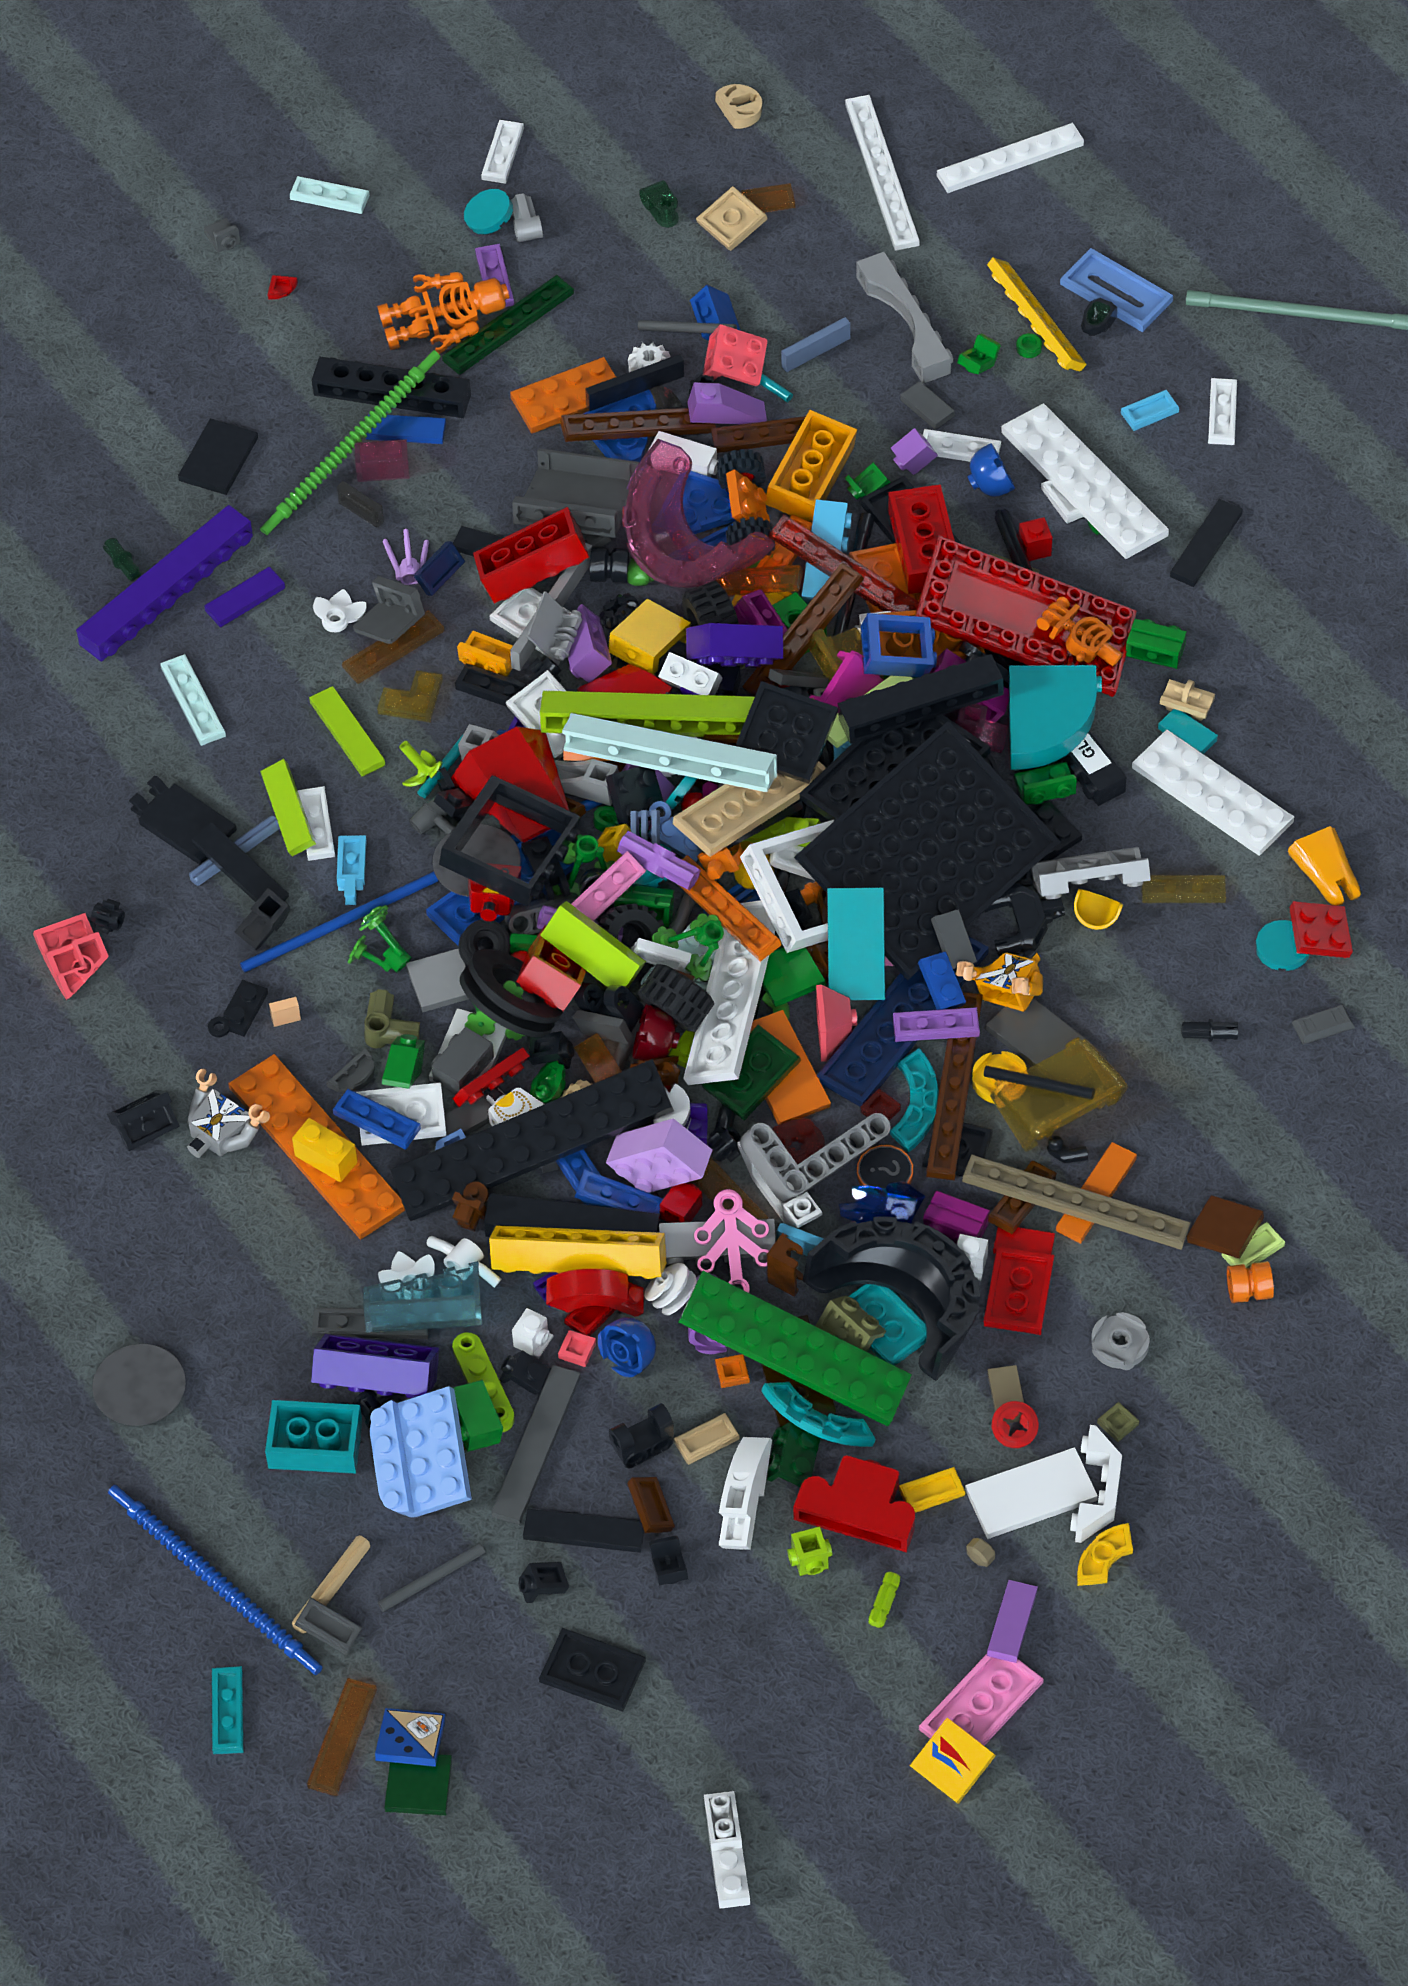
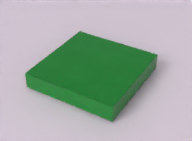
M783 947L769 955L762 986L775 1007L815 991L816 985L826 986L825 979L806 947L786 953Z

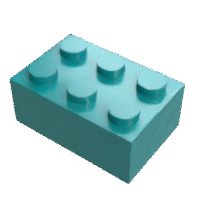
M272 1400L265 1449L268 1469L356 1474L362 1430L360 1405Z

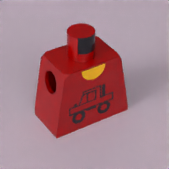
M486 863L521 880V866ZM468 879L470 910L473 913H480L481 918L485 921H493L497 915L507 916L511 913L515 900Z

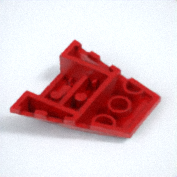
M516 726L468 751L451 777L455 787L461 788L473 801L490 777L494 775L569 811L546 733H541V730ZM496 802L488 812L490 816L496 817L503 827L522 842H526L551 829Z

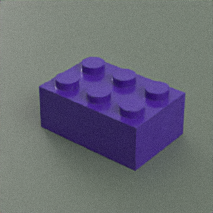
M708 623L686 628V659L696 661V664L701 666H711L713 663H721L722 667H735L737 664H745L746 668L773 665V660L783 659V626Z

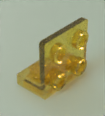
M822 628L812 632L809 650L825 676L829 678V683L843 662L837 657L839 651L849 653L855 651L863 656L861 633L857 628H852L833 637H827Z

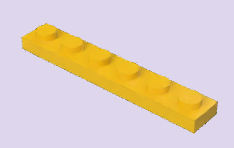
M993 257L987 264L993 272L992 277L999 284L1003 285L1006 289L1005 294L1007 297L1016 302L1019 306L1018 311L1020 314L1029 319L1032 323L1031 328L1033 331L1042 336L1045 340L1044 345L1046 348L1056 354L1059 365L1066 370L1082 371L1087 364L1012 266L1006 261Z

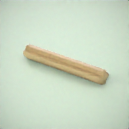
M359 1535L353 1540L311 1598L325 1606L329 1603L369 1550L370 1542L366 1538ZM306 1604L303 1606V1608L292 1621L293 1628L302 1634L306 1633V1631L302 1630L294 1624L296 1623L298 1617L300 1616Z

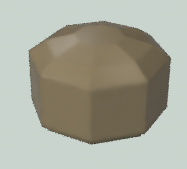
M973 1538L966 1546L967 1555L978 1566L988 1567L995 1559V1551L990 1544L981 1538Z

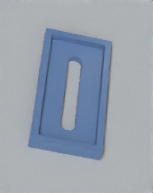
M1092 248L1060 279V285L1090 302L1096 298L1112 302L1117 306V318L1141 332L1173 302L1172 294ZM1091 275L1098 276L1129 296H1133V298L1142 302L1144 306H1134L1089 280L1088 277Z

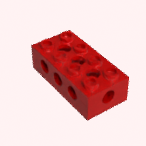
M941 484L889 492L888 512L908 594L922 592L938 536L954 541Z

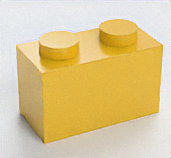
M310 1118L292 1137L296 1157L340 1183L357 1164L355 1144Z

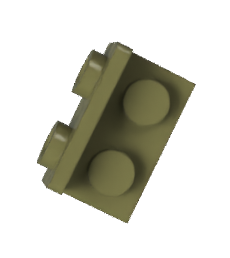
M847 1295L830 1300L816 1324V1327L866 1352L869 1350L874 1339L883 1337L886 1333V1330L879 1325V1321L875 1317L868 1315L855 1299Z

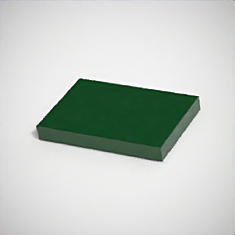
M757 1025L749 1035L739 1079L703 1083L702 1088L745 1121L799 1064L801 1059L760 1025Z

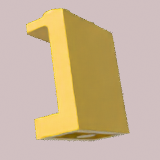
M646 599L610 632L609 653L653 675L658 671L659 659L678 641L686 643V628L690 627L691 622Z

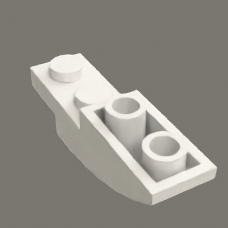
M743 1437L737 1447L727 1474L719 1513L723 1516L719 1546L722 1548L751 1550L759 1496H764L772 1445L771 1438Z
M730 1791L704 1795L719 1909L750 1905L735 1793Z

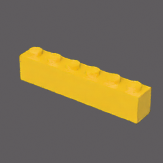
M495 1226L489 1238L492 1270H501L506 1273L529 1271L533 1274L543 1272H557L559 1274L577 1269H606L625 1273L628 1276H642L645 1279H653L662 1276L667 1264L665 1233Z

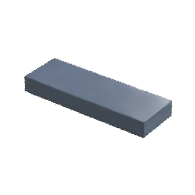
M846 317L783 349L781 351L782 368L789 372L849 340L850 322Z

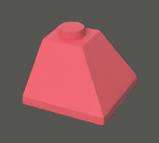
M816 985V1016L821 1062H826L852 1033V1026H857L856 1009H851L850 998L824 985Z

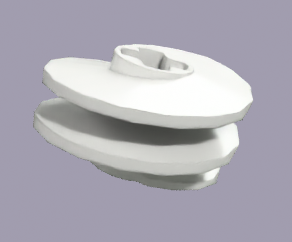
M683 1263L671 1264L664 1269L661 1277L653 1278L645 1290L644 1297L648 1301H652V1305L655 1308H662L664 1315H671L678 1311L690 1298L697 1282L696 1275L689 1271L688 1267Z

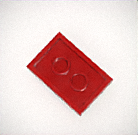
M997 1247L984 1317V1327L1041 1335L1054 1255Z

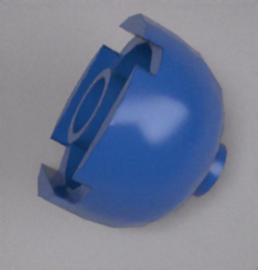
M992 443L984 446L973 455L969 464L971 474L967 477L974 490L979 488L985 495L992 497L1004 495L1015 489L1011 477L1008 475L1005 465Z
M622 1317L606 1325L598 1334V1347L603 1359L608 1357V1359L618 1365L611 1368L623 1377H634L644 1371L654 1359L656 1353L654 1335L643 1322L636 1318Z

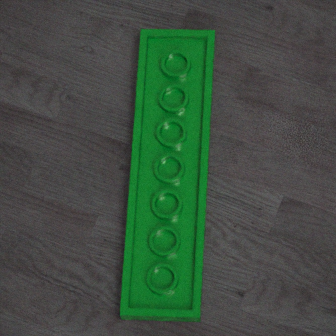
M702 1271L678 1321L886 1426H889L912 1376V1374L705 1271Z

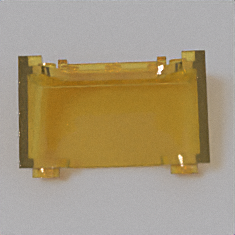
M1077 1037L1065 1045L1066 1049L1021 1073L1094 1088L1095 1095L1093 1100L998 1080L994 1084L996 1088L992 1091L990 1097L1025 1152L1038 1146L1036 1139L1041 1140L1044 1137L1052 1136L1055 1130L1097 1107L1101 1109L1105 1104L1109 1107L1119 1102L1128 1089L1124 1078L1088 1039L1081 1040Z

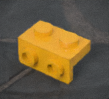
M472 631L465 643L460 642L457 646L459 661H462L464 664L467 663L508 677L513 669L511 668L510 653L513 645Z

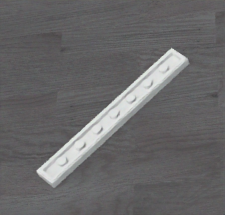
M870 95L845 99V105L894 250L917 247L920 241Z

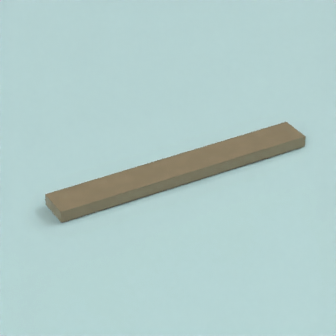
M971 1155L963 1175L962 1182L1180 1250L1183 1248L1191 1222L975 1155Z

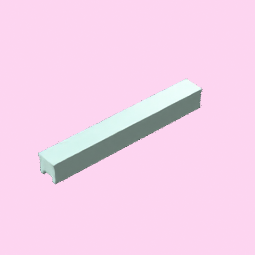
M570 713L569 719L562 730V733L566 736L564 751L762 792H768L772 782L778 776L776 754Z

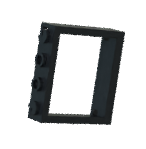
M492 775L442 846L439 865L528 906L533 898L540 896L544 887V881L546 879L550 880L553 877L557 862H562L565 859L569 850V844H574L577 841V836L581 833L578 830L580 816ZM495 802L562 833L529 883L461 852Z

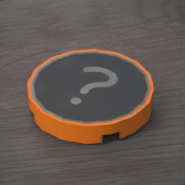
M879 1145L868 1149L861 1155L857 1163V1180L861 1188L872 1193V1196L892 1198L901 1195L913 1180V1163L902 1149L892 1145Z

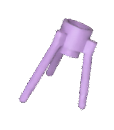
M405 528L403 533L406 558L401 561L400 565L387 539L383 540V544L395 570L396 580H401L404 585L418 584L413 575L426 562L429 540L424 541L419 564L415 558H412L409 531Z

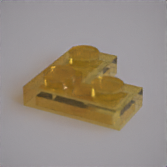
M416 670L410 691L384 687L377 708L378 714L430 722L443 681L442 674Z

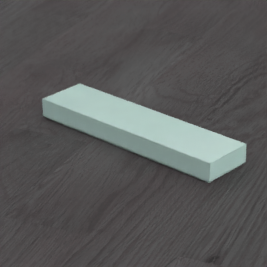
M184 654L160 663L161 669L200 745L202 746L226 737L225 731L186 655Z

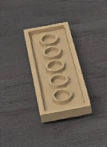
M819 761L810 783L826 769ZM777 773L778 776L772 782L768 792L724 784L674 816L673 825L711 857L800 799L799 793L809 784Z

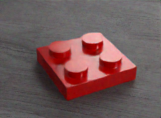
M1292 902L1289 909L1297 953L1349 958L1353 950L1345 906Z

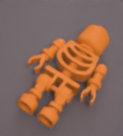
M452 272L450 275L440 276V273L435 274V277L420 274L415 275L413 281L415 283L423 281L424 284L420 287L415 286L414 291L417 293L422 292L425 305L421 304L418 296H411L400 305L394 303L392 304L393 307L388 308L387 303L378 305L377 308L383 328L393 324L392 317L398 319L402 318L401 315H409L416 318L412 321V325H409L407 328L402 326L400 330L395 331L394 326L384 329L390 350L400 348V340L406 342L409 341L408 338L417 337L422 339L430 335L428 325L431 324L435 336L430 342L432 345L438 341L442 342L443 345L435 349L438 353H442L452 343L458 344L461 342L460 339L468 335L471 337L479 331L477 310H480L484 315L503 310L506 306L505 300L510 297L506 284L501 285L497 278L477 282L474 284V290L470 291L468 283L463 282V275L459 272ZM432 287L441 289L439 294L440 305L434 306V308L431 306L427 290ZM460 292V299L456 301V294ZM450 294L451 302L444 303L446 296ZM461 309L464 310L466 316L461 314ZM454 313L457 319L451 318L448 314ZM442 315L445 322L453 328L449 330V334L439 335L436 317H441Z

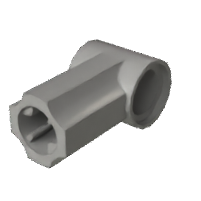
M524 193L515 195L511 202L513 203L512 215L517 242L543 238L540 217L535 214L531 196H526Z

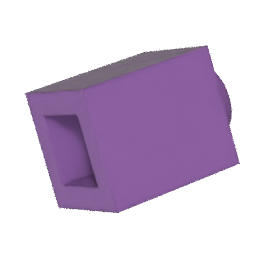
M915 428L891 447L896 455L893 460L902 471L907 469L913 475L938 456L927 439Z

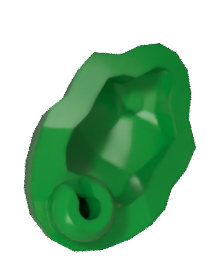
M557 1061L546 1063L532 1080L530 1095L543 1104L560 1098L566 1085V1069L564 1065L559 1064Z

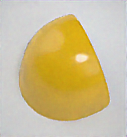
M1078 889L1074 901V912L1079 922L1085 927L1094 930H1102L1113 925L1123 907V904L1116 900L1084 889Z

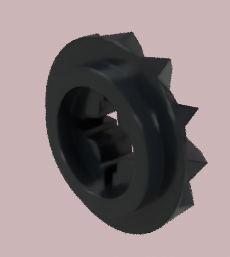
M625 593L623 596L618 594L615 599H610L608 605L603 606L604 611L599 614L600 622L607 629H615L639 607L638 600L629 593Z

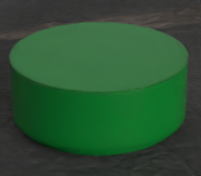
M1031 333L1021 335L1016 342L1017 353L1024 358L1038 356L1042 351L1040 337Z

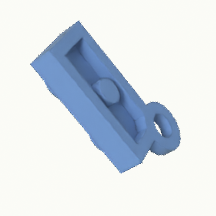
M663 801L653 803L649 811L656 810L657 807L664 810V816L660 817V844L666 845L682 857L688 855L697 862V855L702 850L673 825V817L671 816L669 805ZM652 828L650 829V831H649V833H648V834H649V837H650L651 839H652Z

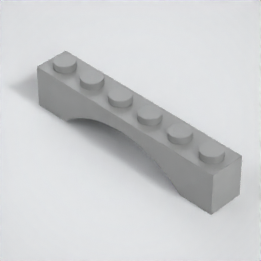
M885 252L857 261L856 278L866 294L890 305L908 323L914 337L912 367L921 382L924 384L951 374V363H953L951 351L948 348L945 349L939 332L933 330L928 315L922 313L917 297L911 295L905 278H900L897 273L895 262L889 260Z
M469 724L458 744L462 761L468 751L499 736V734L495 731ZM595 759L577 762L554 760L564 793L611 806L612 799L605 776L618 773L617 765Z

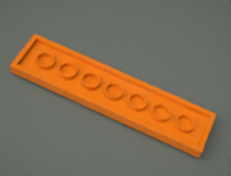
M275 1054L228 1083L229 1089L248 1111L252 1105L258 1104L262 1106L258 1116H260L262 1111L269 1112V1120L265 1123H260V1125L360 1240L405 1211L401 1198L357 1148V1164L341 1183L295 1156L292 1137L308 1118L348 1141L350 1140Z

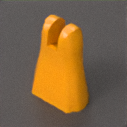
M1331 826L1296 840L1289 847V856L1312 880L1323 897L1331 905L1340 906L1344 903L1339 885H1341L1350 900L1360 897L1361 892L1358 881L1349 865L1335 828Z

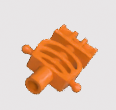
M1059 597L1056 602H1053L1042 613V617L1037 620V626L1041 630H1048L1050 626L1053 627L1049 635L1051 639H1054L1064 628L1068 632L1070 631L1066 640V648L1071 654L1076 656L1078 662L1085 661L1091 663L1098 655L1114 667L1123 655V653L1109 644L1113 635L1112 626L1109 624L1105 625L1095 617L1082 618L1075 624V621L1073 622L1072 619L1077 614L1080 606L1075 604L1068 610L1070 602L1065 597Z

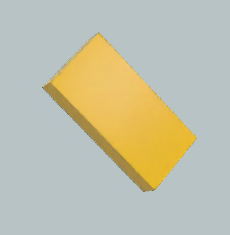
M955 1467L899 1485V1491L903 1500L914 1508L915 1513L965 1496V1490Z

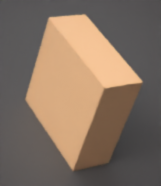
M296 997L269 1003L274 1027L301 1020Z

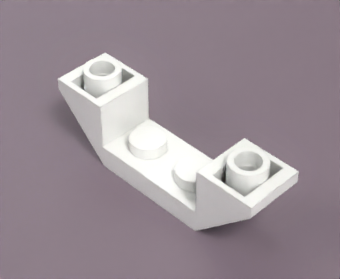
M753 1135L755 1141L761 1144L760 1139ZM740 1141L737 1142L752 1180L784 1223L800 1228L822 1216V1211L808 1192L788 1202L780 1201L740 1146ZM770 1158L771 1163L778 1167L777 1163ZM787 1182L788 1187L794 1190L793 1185Z
M1090 1425L1089 1436L1083 1435L1081 1453H1086V1464L1103 1466L1101 1482H1106V1490L1099 1491L1098 1505L1080 1503L1078 1514L1072 1513L1070 1531L1076 1532L1075 1542L1082 1543L1113 1522L1115 1518L1122 1454L1096 1425Z

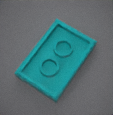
M864 1284L849 1296L855 1299L868 1315L875 1317L879 1321V1325L886 1330L884 1336L874 1339L870 1346V1349L878 1358L896 1366L926 1343L924 1321L893 1290L878 1285Z

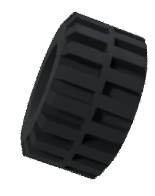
M711 581L683 593V612L685 620L691 622L690 627L708 623L739 624L733 604L725 589L718 582Z
M637 904L610 908L605 911L606 914L600 915L597 919L598 925L617 940L619 931L625 923L632 925L636 929L639 938L653 942L652 935L658 932L659 927L664 925L662 919H655L658 915L656 912L648 911V907L644 905L638 906ZM645 963L639 973L648 971V968H653L656 965Z
M656 964L638 990L640 998L647 1005L662 1009L673 1017L675 1025L687 1031L696 1032L714 1006L713 999L705 990L680 972L663 964Z

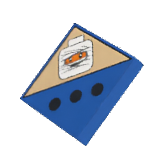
M385 1708L375 1751V1761L436 1766L445 1726V1714Z

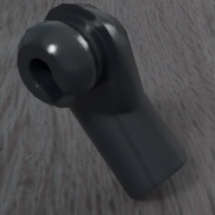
M1052 1136L1048 1139V1153L1060 1162L1072 1163L1088 1160L1086 1146L1068 1148L1063 1144L1060 1136Z

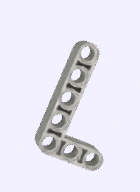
M874 1113L798 1165L772 1128L765 1123L754 1124L744 1133L740 1140V1146L774 1195L780 1201L788 1202L807 1192L873 1147L890 1132L891 1126L885 1115ZM870 1126L876 1129L877 1134L871 1130ZM753 1135L760 1139L761 1144L755 1141ZM849 1139L856 1144V1148L851 1145ZM829 1154L834 1156L836 1162L830 1159ZM770 1158L777 1163L778 1167L771 1163ZM808 1168L814 1171L815 1176L809 1173ZM787 1182L793 1185L794 1190L788 1187Z

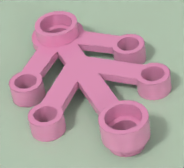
M726 1189L719 1192L714 1199L715 1212L703 1227H699L694 1233L696 1243L706 1245L711 1241V1233L724 1219L725 1232L706 1256L699 1258L697 1266L701 1273L702 1271L711 1273L714 1270L717 1259L728 1248L731 1280L728 1283L734 1286L741 1285L744 1291L749 1293V1284L742 1277L739 1246L754 1257L756 1264L760 1267H767V1262H759L758 1256L761 1253L767 1254L769 1250L761 1249L737 1230L736 1218L750 1227L753 1236L758 1239L765 1238L768 1235L769 1226L765 1221L757 1220L742 1208V1198L736 1191ZM730 1199L733 1201L734 1206L731 1209H725L723 1202ZM760 1224L766 1228L765 1233L761 1235L757 1234L754 1230ZM700 1231L708 1233L706 1241H700L697 1238ZM709 1260L712 1266L710 1269L704 1270L700 1265L701 1262Z

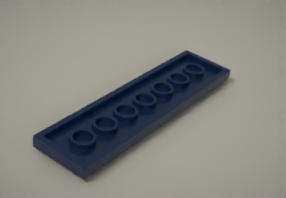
M968 936L977 960L974 963V967H978L989 954V947ZM921 969L908 981L901 973L885 991V1000H878L817 1074L823 1086L861 1108L866 1106L896 1069L899 1061L909 1053L918 1041L895 1042L893 1013L937 1010ZM956 976L961 988L967 980L963 976Z

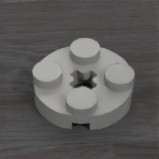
M1124 1312L1116 1313V1316L1108 1318L1107 1316L1102 1317L1092 1330V1353L1100 1362L1109 1367L1121 1368L1123 1370L1132 1369L1146 1357L1149 1350L1150 1338L1145 1324L1138 1317ZM1125 1337V1345H1117L1113 1338Z

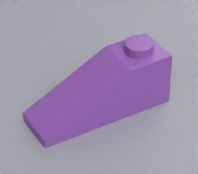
M719 383L693 384L688 399L690 422L749 424L767 421L764 401Z
M581 604L578 606L577 611L582 614V623L579 625L578 630H576L577 636L574 637L575 641L570 648L568 661L570 672L579 679L581 677L589 683L608 668L612 661L600 618Z

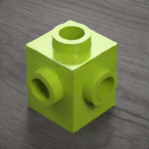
M820 1527L791 1534V1549H787L791 1566H797L800 1576L806 1574L817 1575L823 1570L828 1569V1557L832 1556V1549L829 1540H824Z

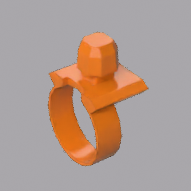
M739 843L729 849L725 847L711 857L702 852L697 857L711 880L721 878L722 874L726 871L732 873L739 870L738 866L742 863L740 856L744 850ZM737 850V852L732 856L730 851Z

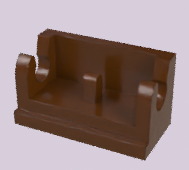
M782 1233L767 1253L768 1283L795 1297L799 1292L797 1279L803 1280V1274L796 1269L798 1262L791 1258V1251H796L797 1254L803 1255V1248L788 1239L786 1234Z

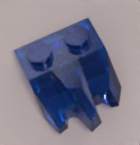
M869 1185L851 1187L852 1196L857 1201L839 1204L841 1216L852 1220V1222L856 1221L857 1224L873 1221V1217H897V1221L912 1224L916 1198L890 1194L885 1188Z

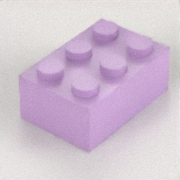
M673 1118L616 1135L606 1164L613 1168L619 1176L632 1183L635 1188L651 1193L703 1178L712 1149Z

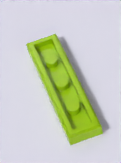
M333 686L309 697L310 704L361 777L385 766V759Z
M282 759L261 770L260 772L289 854L294 856L315 845L316 843L288 763L285 759Z

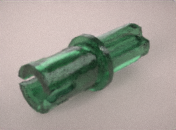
M110 538L105 541L104 544L106 546H103V550L113 560L114 567L121 569L130 581H135L136 578H139L141 572L132 561V554L124 550L116 538Z

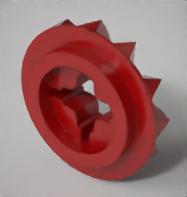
M1010 1401L1001 1405L993 1414L991 1424L995 1439L1003 1446L1009 1448H1021L1031 1443L1037 1435L1039 1427L1038 1418L1034 1410L1029 1405L1020 1401ZM1020 1413L1019 1424L1026 1431L1015 1430L1011 1436H1008L1010 1426L1003 1419L1014 1420Z

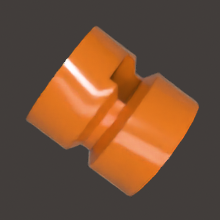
M1268 1261L1252 1263L1250 1268H1247L1244 1264L1227 1266V1285L1232 1303L1248 1302L1251 1296L1256 1301L1273 1298V1277Z

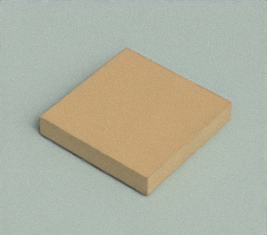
M732 186L701 213L696 220L697 223L731 251L767 220V216Z

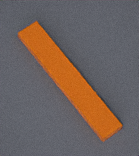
M688 855L681 859L696 866L701 871L697 882L690 891L680 885L678 886L709 915H716L721 921L722 927L760 962L782 945L777 936L717 881L711 880L706 871Z

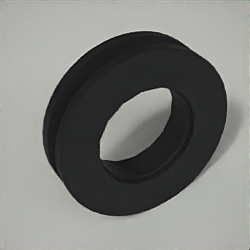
M483 949L475 952L469 961V965L464 968L460 975V985L469 1000L490 1019L513 1032L529 1037L547 1036L564 1011L559 1008L550 1007L544 1002L543 998L535 993L531 994L523 990L521 995L523 999H520L503 987V984L508 980L515 982L516 986L520 987L516 980L523 961L496 950Z

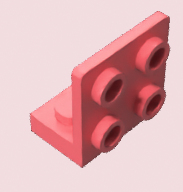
M720 324L709 337L703 375L713 376L714 380L717 377L724 376L757 387L761 380L767 339Z

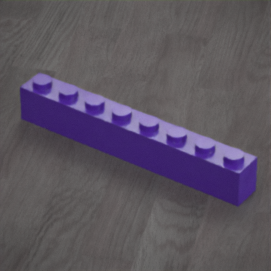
M227 505L77 628L79 645L101 662L108 656L114 655L127 640H132L146 624L153 623L157 615L163 610L171 608L184 593H189L203 577L210 576L214 568L220 563L228 561L232 554L241 546H246L253 537L251 521L233 507Z

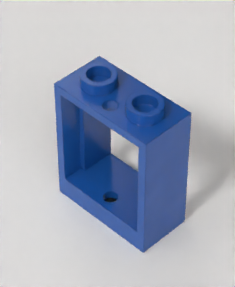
M867 613L861 625L864 674L921 677L924 674L930 673L932 668L936 667L937 653L933 652L932 645L935 640V630L931 628L930 617ZM879 631L919 634L921 658L881 655Z

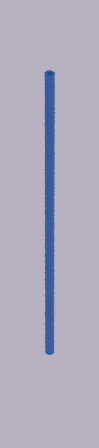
M588 799L580 802L585 805L586 811L602 804ZM513 834L510 835L516 845L522 842ZM435 872L429 873L241 962L240 966L244 973L366 916L378 906L383 907L392 904L439 880Z

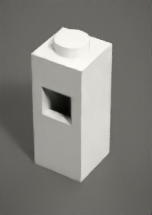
M658 431L649 448L650 466L681 475L684 469L708 477L717 474V448Z

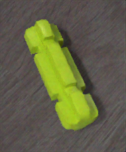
M886 1572L884 1575L883 1584L880 1586L873 1605L874 1608L869 1615L868 1622L871 1626L882 1628L886 1622V1616L889 1614L896 1595L895 1591L900 1584V1576L893 1572Z

